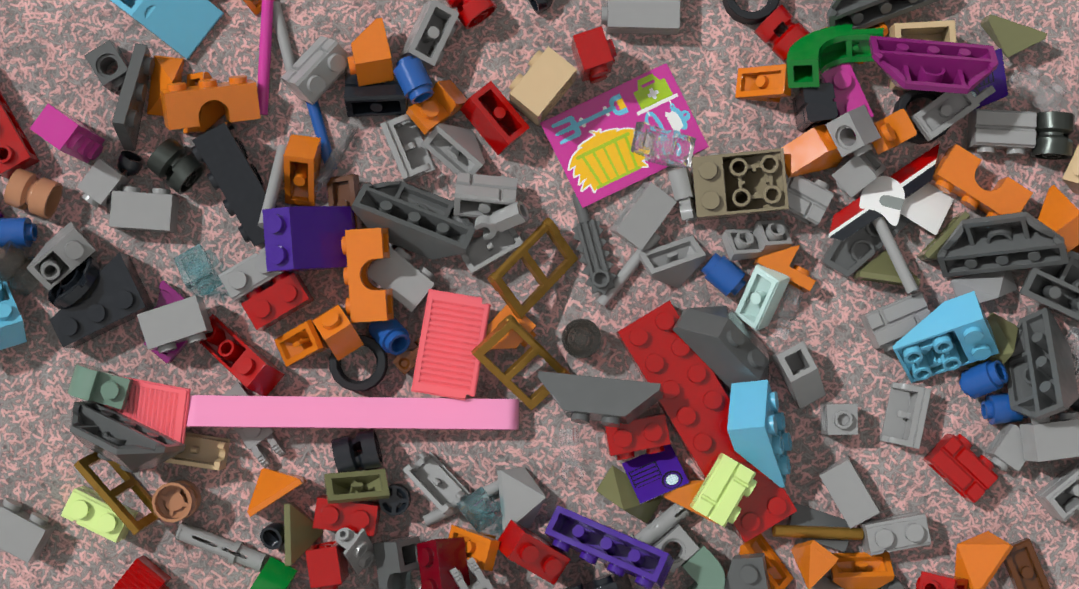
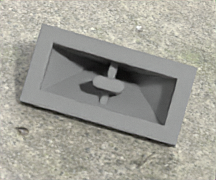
M439 123L422 143L426 149L456 175L458 172L476 174L485 163L475 133L471 129Z
M692 235L639 253V259L651 278L678 288L706 260V254Z
M1011 270L971 274L950 280L956 297L975 291L980 303L999 298L1017 290Z
M525 467L497 470L503 531L510 520L525 528L531 527L546 496Z

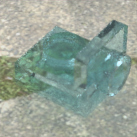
M200 244L173 258L185 286L194 295L202 297L210 294L223 284L215 272L205 249Z
M480 487L457 503L462 514L478 533L491 526L503 516L496 501L492 496L488 495L483 487Z

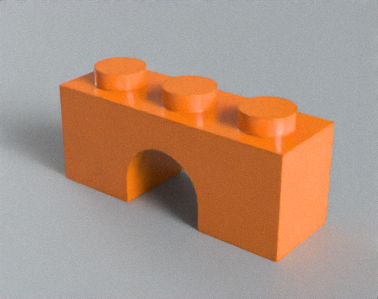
M246 75L229 77V82L217 83V79L199 80V85L186 87L185 82L167 84L168 89L160 90L164 122L168 130L199 127L200 108L211 100H217L223 104L225 118L229 122L261 119L257 84L251 79L247 80Z
M958 144L948 148L934 170L932 180L936 182V188L947 194H951V192L962 198L960 202L964 206L972 210L978 208L987 214L986 217L1022 212L1033 192L1008 176L998 180L992 191L982 189L975 180L976 169L982 160Z
M388 228L345 230V236L341 240V248L343 254L347 256V267H344L343 271L344 283L349 286V298H346L345 302L347 316H351V323L394 319L392 288H376L369 282L367 276L368 268L373 261L390 258Z

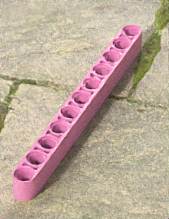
M190 395L186 427L519 430V399L466 398V400L454 398Z

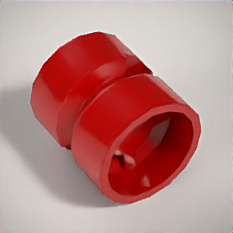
M445 0L450 8L458 10V19L465 29L475 27L488 18L497 8L493 0Z
M781 4L758 26L754 33L765 44L771 43L773 45L772 51L784 62L787 59L790 47L810 32L800 22L794 23V16ZM782 25L787 31L778 37L775 31Z

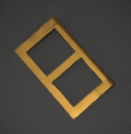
M546 218L501 266L487 278L518 319H522L578 260V257L561 235V231L550 218ZM545 233H547L564 257V260L548 277L545 276L528 252ZM519 259L523 261L539 284L522 304L502 279Z
M508 315L471 351L531 411L549 395V392L542 385L529 397L511 380L538 354L556 373L570 374L512 315ZM513 329L531 347L503 372L485 354Z
M93 452L78 460L73 465L133 535H136L160 519L154 513L152 497L130 472L120 468V464L114 461H107L125 481L112 490H109L90 468V466L103 460L97 456V452ZM129 489H132L151 511V513L138 521L116 498Z

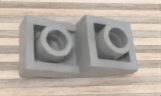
M784 220L756 221L753 228L725 230L722 235L730 261L761 257L790 248L793 244Z

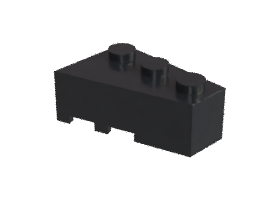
M119 252L98 273L96 280L86 293L74 304L59 310L50 319V322L62 347L75 348L136 318L137 314L152 310L154 306L130 256Z

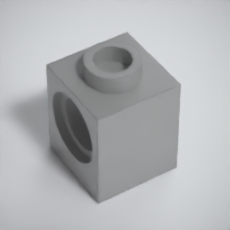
M865 105L853 109L825 124L841 157L852 152L855 157H858L873 149L870 143L881 138Z
M869 150L858 157L853 156L834 172L832 176L836 180L838 188L852 198L887 168L874 152Z
M98 158L77 188L85 193L82 198L94 207L98 208L99 205L110 208L112 190L122 191V186H126L131 179L108 162Z
M820 404L821 434L858 435V404Z
M1010 423L1003 425L985 451L986 454L992 457L991 462L994 466L1004 472L1008 469L1019 472L1026 462L1024 461L1020 428Z
M679 524L651 545L664 551L665 546L669 542L679 543L680 551L676 556L672 557L674 560L670 569L672 573L700 549Z

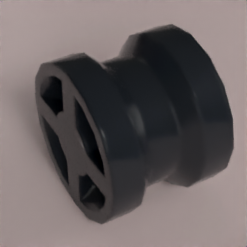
M391 484L388 486L390 497L388 499H379V504L383 512L396 516L407 510L411 503V494L405 486Z

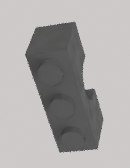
M419 536L397 537L373 543L380 589H413L410 577L412 570L419 568L417 559V544L420 543Z

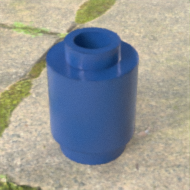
M407 56L396 63L397 67L393 72L405 98L410 99L412 104H417L433 95V83L420 58Z
M0 218V248L31 247L33 241L37 240V226L35 223H32L30 218Z
M717 253L700 270L706 275L704 278L725 296L730 292L735 296L746 283L742 279L746 273L724 255L721 257Z
M395 317L388 321H373L370 323L369 334L385 352L399 355L407 350L410 345L409 332Z
M988 360L962 371L959 384L964 394L976 399L1001 389L1003 384L1008 382V373L1000 361Z
M1008 393L989 394L986 396L985 401L981 403L982 416L991 425L1021 422L1023 418H1028L1010 409Z

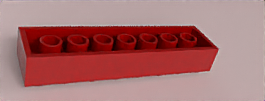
M669 300L619 330L616 334L644 381L661 384L664 394L663 398L658 401V404L704 480L720 453L729 456L756 473L753 479L757 481V484L749 497L743 495L738 504L741 511L735 522L731 524L739 538L746 543L797 512V509L784 488L779 487L734 451L727 431L730 399L712 369L673 331L680 316Z

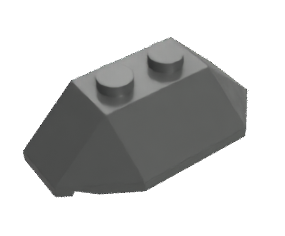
M833 0L826 14L828 27L853 24V29H866L940 0Z
M403 181L381 182L373 185L372 183H363L351 208L367 228H388L389 243L431 260L465 254L476 231L474 224L470 223L468 217L453 216L454 201Z
M1027 212L964 219L937 254L943 278L1069 264L1064 238Z
M1071 250L1068 252L1069 264L1031 268L1019 293L1037 304L1048 307L1050 310L1079 323V253Z
M727 306L687 308L682 312L673 331L730 389L731 383L759 380L769 381L767 347Z
M1045 307L1020 318L1017 325L1018 332L1014 353L1004 363L1008 373L1007 388L1010 409L1038 421L1067 410L1079 398L1071 348L1051 310Z
M538 371L539 380L566 416L571 418L572 422L588 424L589 420L601 421L602 425L608 427H619L620 423L629 424L661 400L664 394L660 383Z
M94 401L74 402L70 432L84 446L97 452V456L100 459L114 461L120 464V468L124 471L137 473L140 469L154 468L185 450L186 445L101 403Z

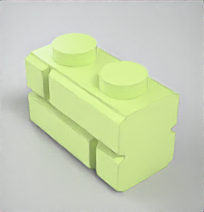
M720 453L691 502L690 507L724 528L728 522L733 524L741 511V508L738 506L743 495L749 497L757 484V481L753 479L756 473L729 456Z
M86 486L74 488L61 516L72 522L76 521L78 525L115 543L124 540L129 529L100 495ZM123 505L136 518L138 512Z

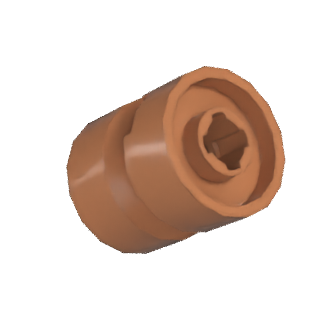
M19 168L12 174L7 183L4 201L7 205L23 211L28 208L29 213L49 219L57 210L62 197L63 187L59 182L45 177L39 179L36 177V174Z
M177 480L163 484L156 490L152 499V507L158 518L172 523L191 517L197 512L201 503L199 489L188 480Z

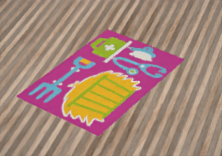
M667 63L540 123L582 208L709 147Z

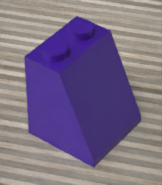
M295 206L263 209L267 272L315 271L347 267V256L342 252L341 240L345 236V230L355 229L352 206Z

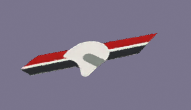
M940 144L928 150L891 176H879L863 189L861 197L833 215L828 237L844 241L879 217H885L891 225L896 226L899 222L904 200L933 179Z

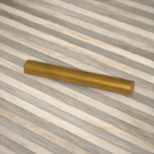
M774 525L772 527L773 537L863 540L864 537L862 528L850 529V527Z

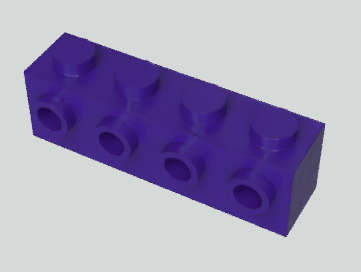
M558 505L545 531V534L553 541L552 546L566 553L569 552L570 548L580 552L579 558L593 565H596L597 560L607 564L606 570L620 577H624L625 573L636 577L634 582L647 589H652L653 585L662 589L674 562L671 555L667 552Z

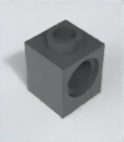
M108 40L84 55L105 88L110 91L114 89L115 91H120L122 89L129 63L115 43ZM117 62L118 68L116 72L107 75V67L111 63Z

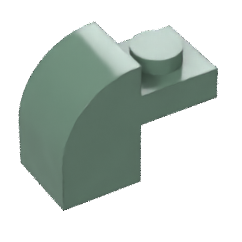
M76 363L67 393L86 401H94L122 410L126 407L133 380L112 374L111 371Z
M702 543L698 544L697 546L700 549L681 565L695 580L687 589H724L725 574L721 564Z

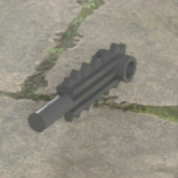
M573 194L572 199L579 223L576 224V227L572 228V231L575 233L572 239L580 242L575 250L584 253L579 262L587 265L582 273L590 276L585 285L592 287V294L601 292L603 295H606L608 289L615 288L613 280L617 275L608 272L613 263L606 261L610 252L602 249L607 240L599 237L604 229L599 227L600 221L590 220L587 206L582 208L576 194Z

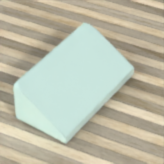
M756 265L734 314L756 331L767 327L778 307L790 277L762 265Z

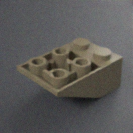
M784 148L692 157L698 221L789 209Z

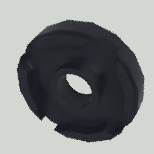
M91 256L85 259L48 292V300L58 309H64L74 304L96 280L100 271V264Z

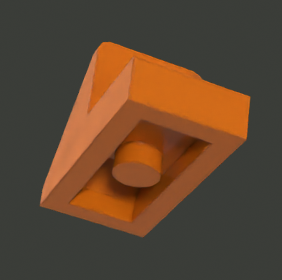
M787 64L738 68L735 98L779 103L780 97L791 96V88H788Z
M451 80L436 82L432 89L433 95L430 98L413 104L406 111V114L424 135L434 130L439 123L445 122L459 112L468 100Z
M904 108L884 119L874 122L881 138L872 142L879 155L917 135V131Z
M800 245L761 256L755 259L752 264L754 266L759 264L789 276L788 284L804 293L810 292L816 280L809 277L811 273L798 265H794L793 268L790 267Z
M451 525L448 538L464 537L467 560L473 557L480 569L493 571L500 541L496 540V536Z

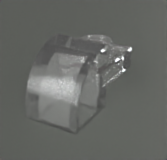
M645 121L636 122L631 152L644 156L645 161L689 168L696 138L677 130H664Z

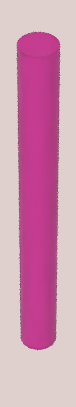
M262 0L257 82L260 115H268L274 0Z

